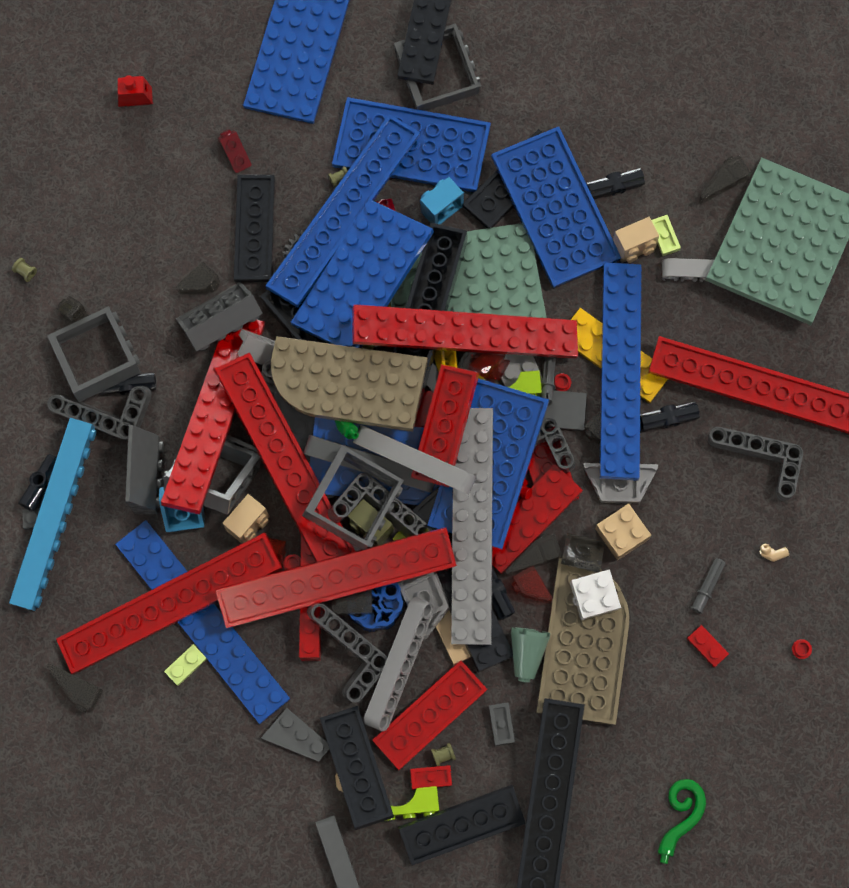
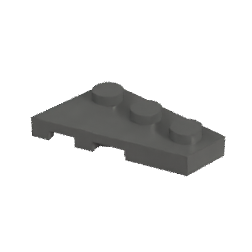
M288 708L284 710L261 737L263 740L318 762L330 750L328 743Z

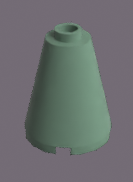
M511 627L515 677H518V681L530 682V679L535 678L550 639V632L542 631L540 633L535 629Z

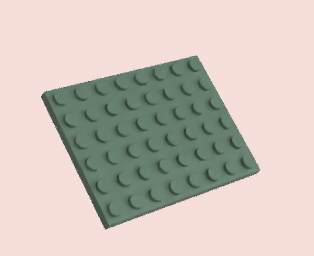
M761 158L705 281L808 325H812L849 239V194Z
M523 224L467 231L468 241L448 311L547 318L534 247ZM422 252L392 298L391 307L406 308Z

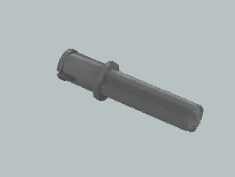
M556 357L544 358L541 397L549 399L548 405L553 403Z
M716 558L701 589L697 591L698 595L693 606H691V610L699 614L703 613L708 599L712 598L711 593L726 564L722 559Z

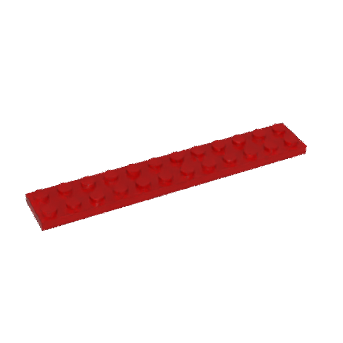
M353 305L352 307L353 344L572 359L578 357L577 320Z
M265 321L247 322L240 330L232 331L226 334L224 339L218 341L164 491L161 506L200 515L236 411L215 372V368L239 358L237 353L243 343L239 336L242 329L262 336Z
M661 336L658 337L648 371L649 374L849 434V393Z
M250 352L215 368L221 384L315 561L318 562L355 552L352 544L302 516L320 483ZM325 493L314 512L329 519L328 510L331 504Z
M444 527L366 548L365 550L347 553L225 586L215 591L225 626L229 628L457 565L447 528Z
M262 533L56 639L71 674L74 675L218 602L216 589L273 574L281 570L282 566L267 534Z

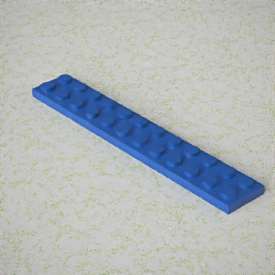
M390 114L387 116L268 281L266 289L297 308L326 268L368 200H375L420 136L419 131Z
M604 262L600 479L638 481L640 478V264Z
M146 520L116 543V546L152 590L188 572ZM214 604L178 621L180 626L259 724L290 700V697L233 627L226 628L222 613Z

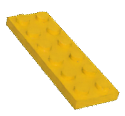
M580 308L571 319L577 320L578 353L601 369L602 323ZM641 351L640 397L650 404L668 379L648 373L652 358Z

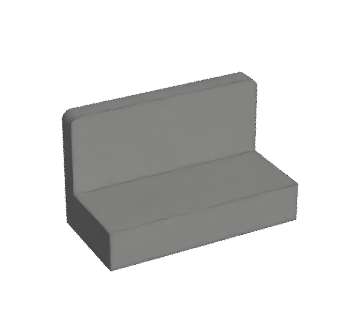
M242 329L239 336L243 343L237 353L238 356L241 357L250 352L254 361L262 365L266 361L271 360L275 341Z

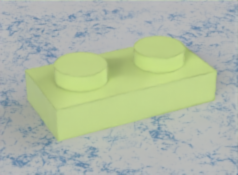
M668 215L651 220L659 234L657 244L662 256L679 251L681 247Z
M193 644L164 672L179 686L207 658Z

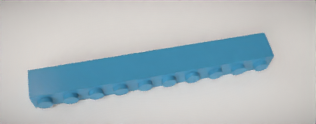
M73 418L69 419L9 602L10 604L35 611L36 607L39 608L42 603L41 593L48 584L47 574L54 566L55 560L53 556L60 547V534L64 533L67 522H65L67 514L71 513L73 506L71 501L73 496H76L79 488L77 482L83 476L85 469L83 464L90 455L91 449L89 445L96 436L93 424Z

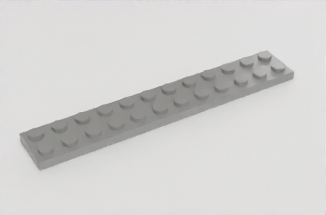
M470 408L455 467L477 477L469 494L453 488L452 550L457 566L452 567L451 644L492 645L493 408Z

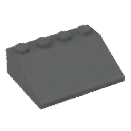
M239 282L177 317L176 320L194 349L202 351L207 349L212 342L224 339L226 334L240 330L247 322L256 321L259 315L263 313L252 293Z
M129 425L125 502L135 514H158V509H160L159 489L163 487V481L160 478V471H163V460H160V454L164 452V441H161L157 434L134 425Z

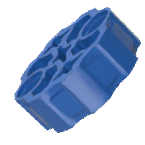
M397 582L375 588L377 594H375L373 589L346 596L348 614L351 620L363 627L364 630L370 632L381 629L387 630L392 627L399 615L402 614L404 606L401 588ZM390 587L397 590L393 596L386 594V590ZM357 595H365L367 600L365 601L363 597H359ZM370 595L375 600H378L380 610L375 604L370 605L372 603ZM382 604H385L387 608H392V609H385ZM357 608L364 611L360 617L353 615L354 610ZM373 610H374V611L376 612V614H377L376 619H375V622L373 621V620H374V617H375V615H374L373 612H372ZM385 614L386 617L389 616V621H381L382 615Z

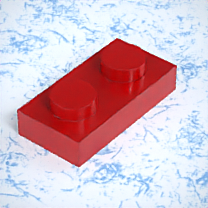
M702 625L687 638L714 668L729 655Z
M450 765L410 769L412 790L424 787L452 786Z

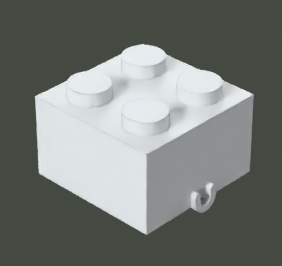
M610 569L571 580L570 585L574 595L572 599L574 605H577L581 620L621 608Z

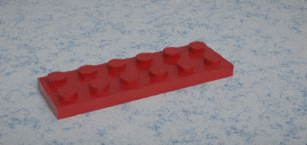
M441 364L419 451L455 466L479 373ZM415 470L412 472L411 478L449 487Z
M556 464L530 488L532 489V494L529 499L521 498L517 502L503 549L492 546V565L501 574L583 492Z
M460 660L372 741L394 766L400 770L488 689Z

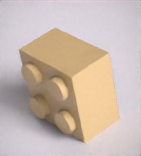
M650 217L615 231L613 241L621 256V262L627 261L631 263L638 258L637 256L642 254L647 256L653 253L657 246L659 234Z
M247 494L225 519L223 525L228 533L243 544L256 537L255 533L259 528L263 529L268 524L270 516L263 505Z
M630 504L625 505L598 523L595 528L617 561L648 541L651 537L650 532Z

